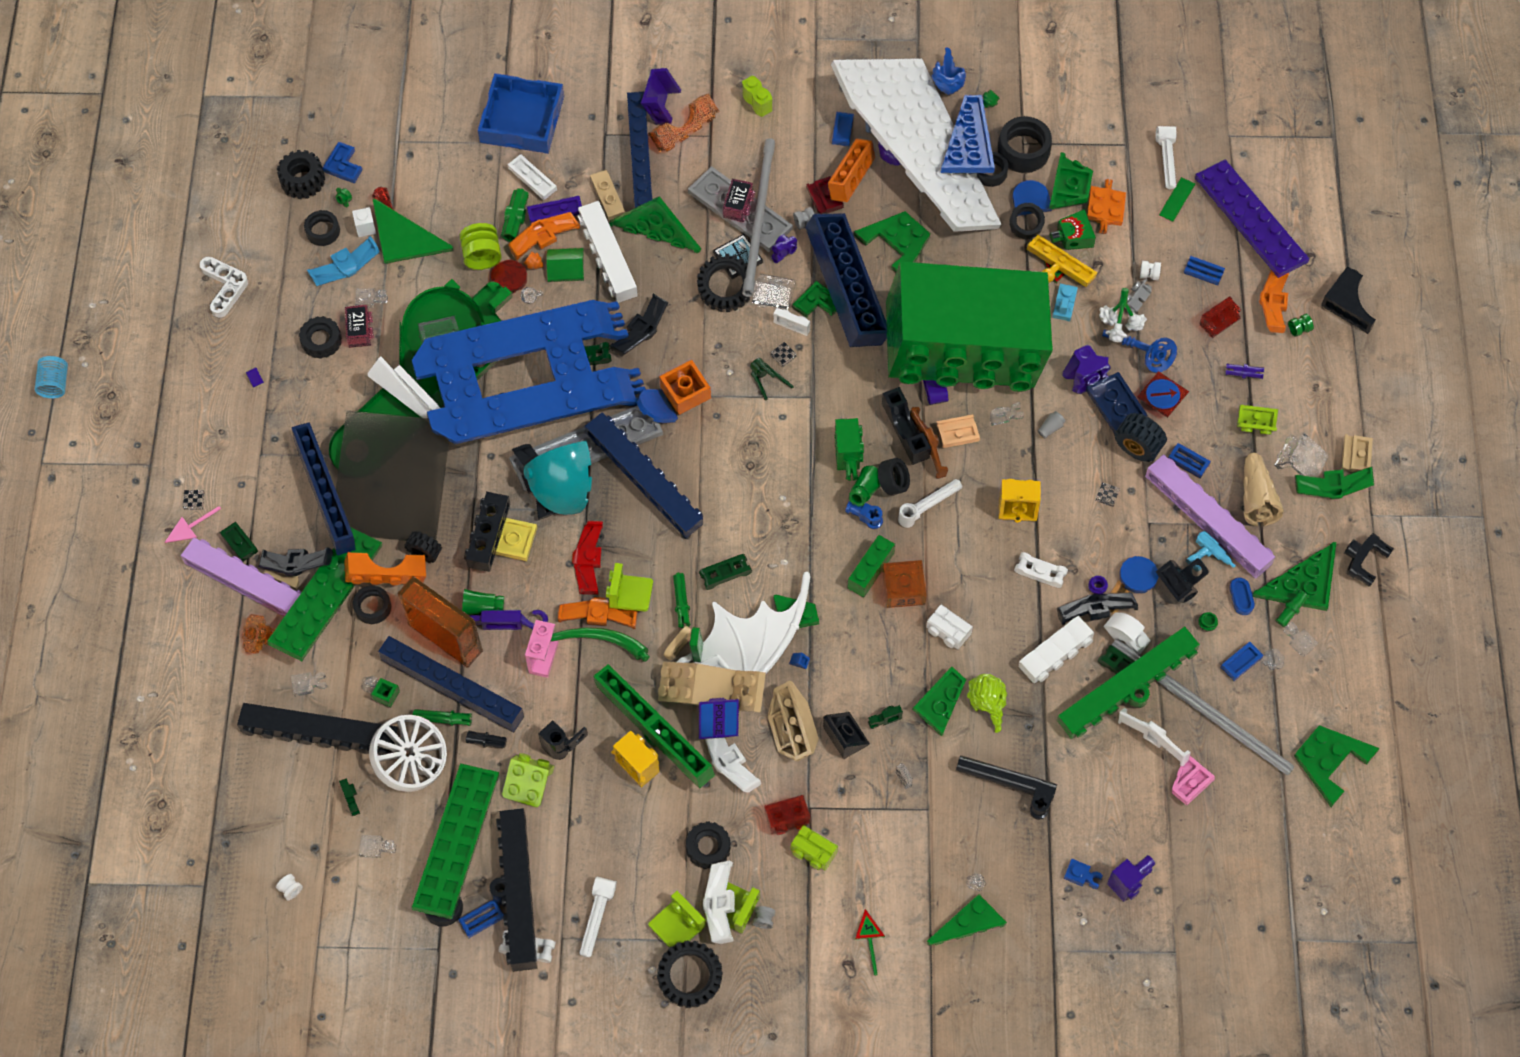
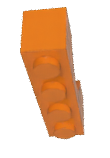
M347 553L344 560L345 582L353 584L371 583L379 585L381 583H390L391 585L409 584L411 586H418L423 584L426 578L425 555H405L403 561L398 566L392 568L378 566L370 559L367 553Z

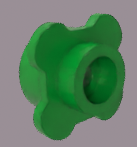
M336 188L337 195L335 197L337 202L343 204L346 208L349 207L348 202L352 200L349 190L346 188Z

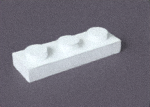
M521 154L508 164V169L543 200L557 191V186Z

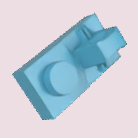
M1060 284L1052 318L1071 321L1078 287Z

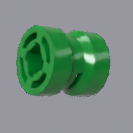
M1307 313L1301 315L1298 319L1293 318L1288 321L1289 330L1294 337L1314 329L1313 321Z

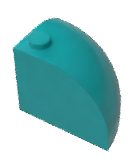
M587 441L568 444L545 452L532 459L523 467L524 476L528 480L533 495L545 508L558 514L571 515L581 513L588 502L586 498L587 492L591 491L592 477H589L588 472L591 458Z

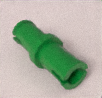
M1298 590L1290 603L1287 602L1285 604L1286 608L1275 621L1286 628L1291 619L1299 614V609L1309 596L1304 591Z

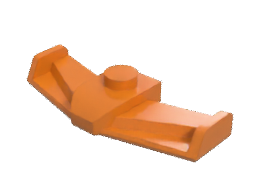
M571 212L542 220L539 219L531 223L508 246L518 261L535 244H538L543 249L557 242L554 234L576 228L579 229L580 224Z
M1272 270L1262 292H1260L1259 303L1263 307L1269 331L1284 333L1286 325H1284L1281 311L1286 312L1288 293L1282 292L1289 273L1278 278Z
M594 597L589 601L560 604L558 622L587 618V624L607 626L608 619L636 629L638 611L610 608L606 598Z

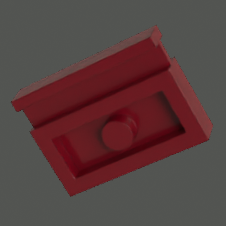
M831 176L814 181L812 184H806V189L818 214L830 213L844 208L843 202L831 200L828 187Z

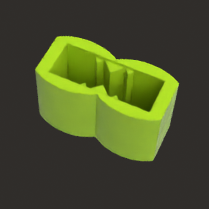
M753 75L743 80V98L748 104L752 105L754 112L760 117H764L772 112V95L767 89L762 87L761 81Z

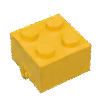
M1002 479L999 495V519L1014 520L1016 523L1021 522V520L1037 521L1041 501V481Z
M630 731L613 745L611 753L614 755L615 761L642 788L659 773V756L653 748H647L644 744V739L639 734L635 735Z

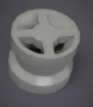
M764 906L755 907L756 918L753 919V925L763 929L773 928L772 917L775 916V910Z

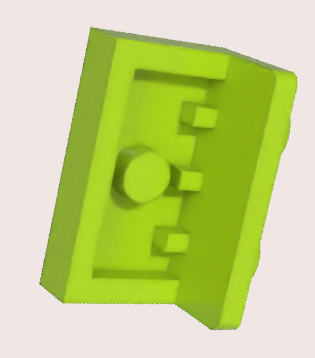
M1240 404L1237 427L1241 428L1243 432H1253V429L1260 430V434L1271 435L1272 432L1277 431L1278 409Z

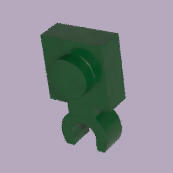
M893 705L888 706L881 714L869 717L868 724L871 729L877 728L882 724L885 726L901 720L903 711L900 705L895 707Z
M347 778L340 780L339 783L352 816L360 814L354 798L357 795L354 784H349Z

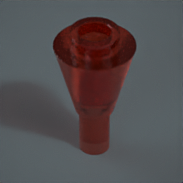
M376 188L373 191L372 198L393 209L388 188Z

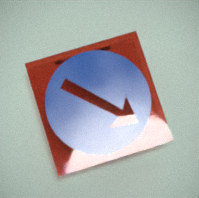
M1158 371L1137 398L1168 418L1189 391Z

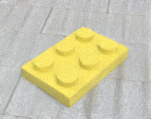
M506 518L496 555L527 561L537 531V524ZM489 529L483 531V533L490 532ZM481 546L477 550H483L485 547Z

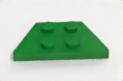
M1061 152L1049 209L1087 203L1093 170L1083 166L1077 160L1071 161L1066 158L1065 153Z

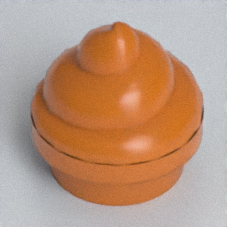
M531 251L524 264L530 270L543 268L539 254Z

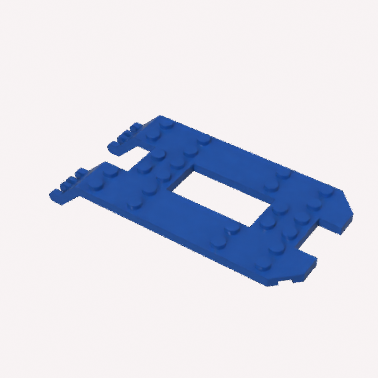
M589 300L426 338L412 359V365L417 380L436 376L444 408L427 411L432 432L442 435L454 444H459L619 404L637 406L638 398L635 395L641 394L646 388L643 386L644 382L642 379L630 381V378L640 376V369L611 367L592 372L582 342L596 337L620 340L629 336L626 329L614 330V328H620L625 325L624 320H621L623 318L622 313L609 314V312L617 311L620 308L619 303ZM545 350L554 381L482 398L474 366Z

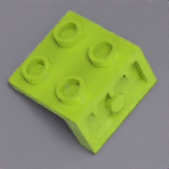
M728 882L726 890L734 892L735 912L726 913L729 927L742 934L760 899V890L752 887L749 892Z
M678 891L671 895L672 902L648 923L649 927L669 948L679 942L683 943L687 940L690 942L706 927L705 919Z

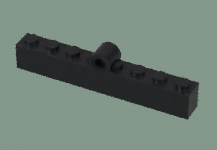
M524 808L500 811V818L496 819L497 830L501 831V837H498L499 850L502 849L503 856H499L500 868H504V875L494 879L490 883L489 889L494 902L503 904V907L506 906L507 913H503L504 926H508V933H505V944L509 945L510 952H506L507 965H511L513 972L538 969L526 815Z

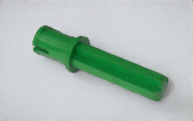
M678 572L673 576L676 597L675 612H677L678 627L684 628V624L688 627L690 626V606L687 602L685 575Z
M414 709L412 715L425 718L430 722L447 723L450 726L454 724L471 726L472 719H470L472 718V713H456L454 710L444 712Z

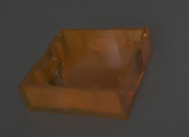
M412 576L398 592L408 625L465 667L469 668L483 652L475 620L416 577Z

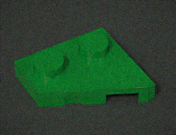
M773 595L777 612L788 610L797 601V599ZM806 602L799 628L819 625L817 609L814 603Z

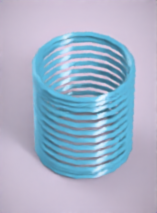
M56 356L40 358L37 363L35 392L45 398L62 397L66 389L68 363ZM52 363V364H57V365H51V364L41 365V364ZM42 390H45V391H53V392H54V391H60V392L52 393V392H44V391H42Z

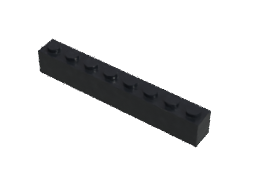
M243 703L237 723L240 731L248 736L258 734L264 738L272 739L277 737L287 742L297 740L306 745L316 743L322 747L330 748L335 746L345 751L355 749L364 754H369L371 740L376 731L383 725ZM390 725L389 727L400 738L401 734L399 727ZM385 732L381 734L380 740L395 744ZM377 746V753L380 756L394 753L391 750Z

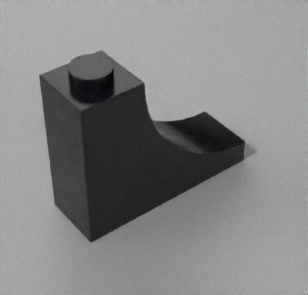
M1347 266L1324 296L1321 306L1369 334L1376 319L1365 311L1359 300L1358 286L1363 275Z

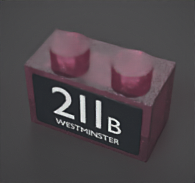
M732 178L723 205V218L740 222L745 221V217L749 216L751 211L750 202L755 199L756 191L753 190V183Z
M367 305L345 307L346 340L349 348L371 346V338H374L373 327H370V323H373L372 311L369 312Z

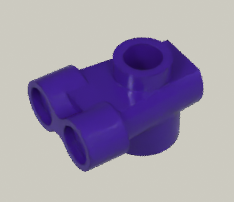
M784 234L779 236L775 245L772 246L774 252L771 256L772 260L778 263L786 255L794 254L797 250V239L794 236L788 238Z

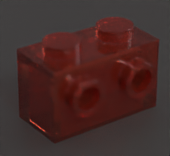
M804 795L764 806V813L771 835H782L790 829H801L803 825L807 827V824H810V814Z

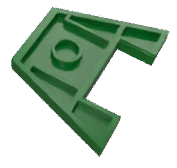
M906 211L854 231V236L865 246L880 236L902 256L892 264V270L895 272L900 261L915 262L931 234Z
M1319 725L1295 753L1294 757L1329 806L1332 807L1344 793V790L1329 779L1350 752L1367 765L1380 748Z

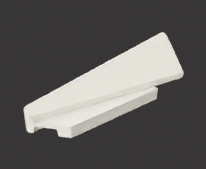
M380 357L368 372L369 378L428 423L427 411L440 409L436 402L400 365L393 370Z

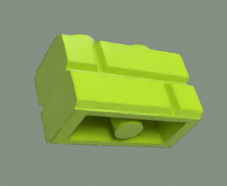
M803 825L791 843V850L793 851L792 854L798 859L802 860L805 858L810 861L809 864L817 870L821 868L825 871L836 856L838 845Z

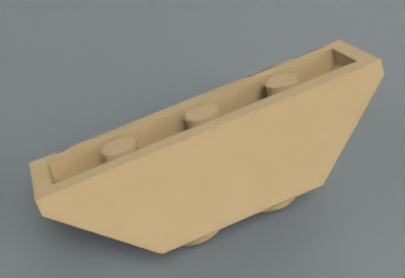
M788 681L774 688L768 720L778 752L795 761H799L814 753L819 738L808 702L794 683Z

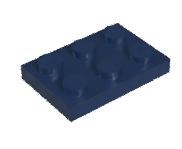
M1119 372L1086 387L1087 393L1114 434L1130 413H1138L1148 417Z

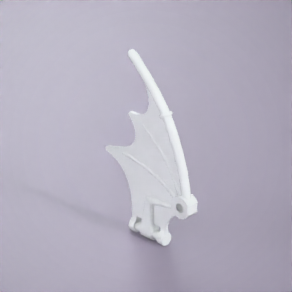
M804 572L801 591L797 601L791 608L783 612H775L767 606L765 601H762L757 613L750 618L744 619L732 615L716 602H713L712 605L715 613L714 627L709 637L703 642L701 662L694 663L731 670L760 671L767 674L784 653L796 630L799 629L808 595L810 573ZM692 653L680 658L677 662L689 663L691 660L693 661Z

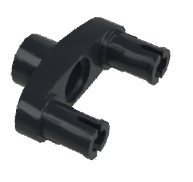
M1374 533L1363 544L1353 539L1344 554L1352 558L1346 574L1353 579L1357 578L1368 585V587L1376 579V576L1363 569L1361 565L1369 551L1374 549L1388 558L1394 550L1393 547L1386 544Z

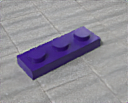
M574 196L527 206L530 223H533L539 219L542 220L571 212L573 216L579 215L578 208L582 207L580 196Z

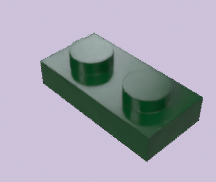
M236 521L220 532L221 536L242 562L258 552L256 546Z

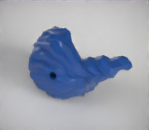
M946 47L944 65L940 66V63L936 62L933 68L932 79L940 91L945 94H954L964 86L966 73L964 68L955 66L951 49Z

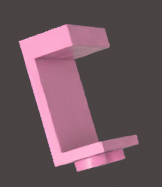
M535 621L525 653L529 674L546 678L549 676L559 644L558 640L551 642L555 628L553 623Z

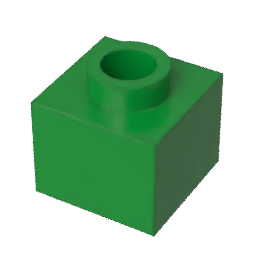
M380 678L371 696L374 701L391 708L400 693L398 685Z

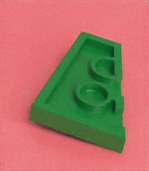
M951 666L912 710L942 736L967 679Z

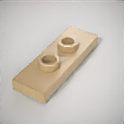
M604 170L590 175L608 220L624 214L625 210L608 171Z

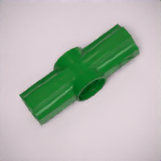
M521 188L513 190L510 204L505 209V222L501 238L507 242H511L518 236L520 226L525 221V208L529 193Z

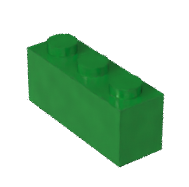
M878 535L848 578V589L864 598L894 555L895 543Z

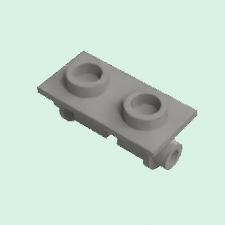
M1144 279L1141 282L1137 281L1131 287V294H1128L1127 304L1135 314L1143 305L1138 299L1144 302L1152 292V287L1145 284L1148 279Z

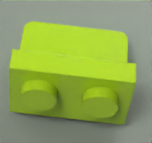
M615 563L614 570H610L609 574L611 586H607L606 597L609 598L610 608L648 611L653 579L623 575V564Z
M519 753V755L514 756L510 760L502 796L513 801L539 807L542 803L548 776L553 773L555 765L549 764L548 760H534L528 754Z

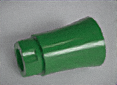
M868 465L862 468L857 481L849 493V500L852 504L863 506L881 487L877 467Z
M464 589L462 616L481 615L484 610H504L505 596Z

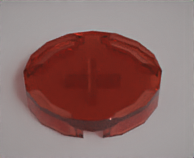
M515 260L502 261L491 272V281L499 283L503 288L506 286L512 294L516 293L519 289H523L527 283L528 275L525 267Z

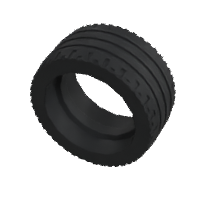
M1020 116L1011 119L1000 132L998 153L1007 159L1008 168L1012 171L1032 173L1039 170L1046 164L1051 153V131L1045 123L1037 118ZM1028 136L1037 140L1042 148L1034 153H1019L1013 150L1008 142L1014 137Z

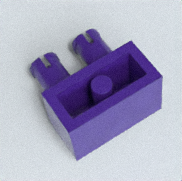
M1149 855L1136 865H1133L1126 859L1111 872L1107 884L1123 902L1128 898L1132 900L1140 893L1139 890L1143 886L1142 881L1152 872L1155 861Z

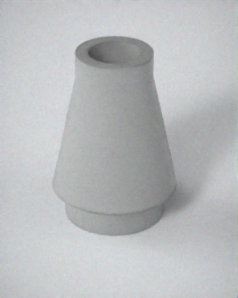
M1057 411L1050 413L1038 430V433L1046 439L1049 435L1062 428L1066 421Z

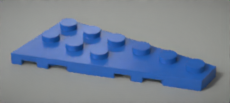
M964 95L956 125L941 167V173H994L995 165L982 95Z

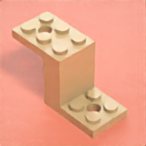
M663 662L660 687L658 689V701L699 706V702L709 701L712 698L739 699V711L761 713L766 673L731 670L698 663Z

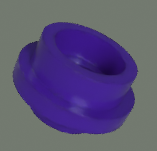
M1094 576L1089 580L1088 588L1094 594H1103L1108 588V583L1104 577ZM1095 584L1101 585V588L1095 587Z

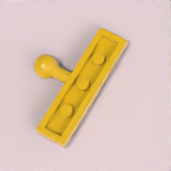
M1037 235L1027 246L1028 251L1052 265L1050 268L1042 271L1048 272V283L1054 280L1055 273L1058 270L1084 287H1087L1097 275L1095 270L1040 235Z

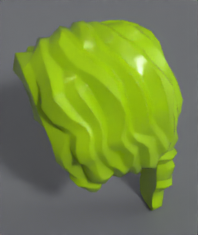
M984 673L969 681L967 698H969L971 706L975 711L980 709L990 714L995 727L994 731L999 733L1002 730V708L1006 706V686L1000 678Z

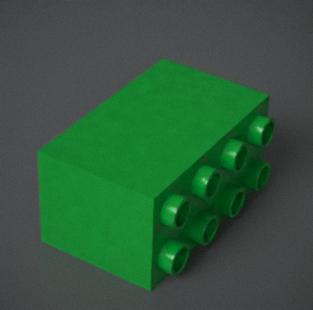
M900 261L886 298L888 378H899L900 382L904 384H916L921 380H936V383L943 387L954 386L960 382L973 383V386L978 389H989L995 385L1010 386V389L1013 391L1023 392L1032 387L1034 388L1053 351L1048 272Z

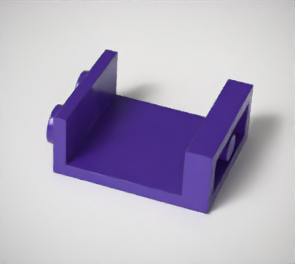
M667 68L651 69L641 101L642 106L655 125L672 123L673 118L666 109L665 103L668 94L681 93L680 87Z

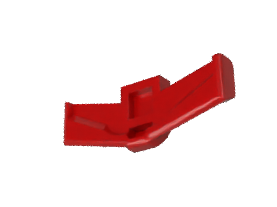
M588 521L584 525L576 550L572 554V564L574 565L580 594L599 595L594 568H601L602 548L596 547L603 529L602 521Z

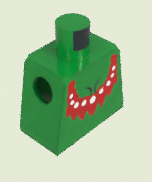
M1085 210L1060 219L1057 231L1050 232L1051 242L1061 241L1065 250L1093 248L1096 240Z

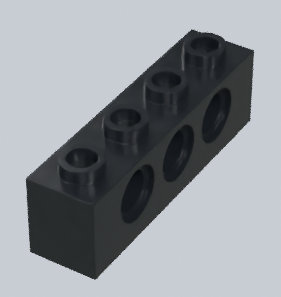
M486 491L485 498H481V511L475 517L474 525L476 527L474 532H471L469 538L470 547L469 549L466 548L464 553V560H466L468 568L487 572L491 571L511 505L509 496ZM489 513H496L493 516H488ZM486 529L490 530L488 533H483ZM481 546L485 547L483 550H477Z

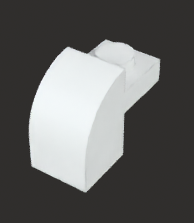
M1115 612L1104 625V628L1114 640L1124 641L1138 654H1141L1151 642L1143 631L1145 627L1128 614Z

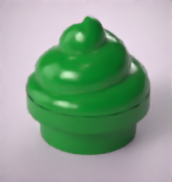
M992 90L983 94L985 108L996 106L1000 99Z

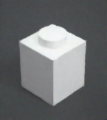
M370 207L352 211L358 237L376 234Z

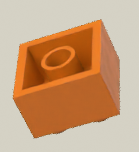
M693 360L659 376L660 387L678 415L711 399V387Z

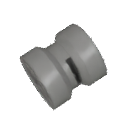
M811 207L805 208L802 212L797 211L793 213L795 224L799 230L805 228L812 215L815 214Z

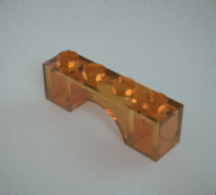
M709 94L701 95L688 104L689 118L682 127H675L667 122L660 124L648 133L659 151H670L675 147L674 144L677 141H684L689 137L688 134L691 131H698L702 128L701 124L705 121L708 123L716 118L715 114L719 110Z

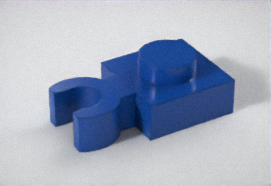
M1071 859L1064 879L1082 887L1087 882L1091 888L1098 889L1099 884L1095 883L1093 879L1098 878L1101 880L1103 875L1100 872L1091 873L1089 872L1091 866Z

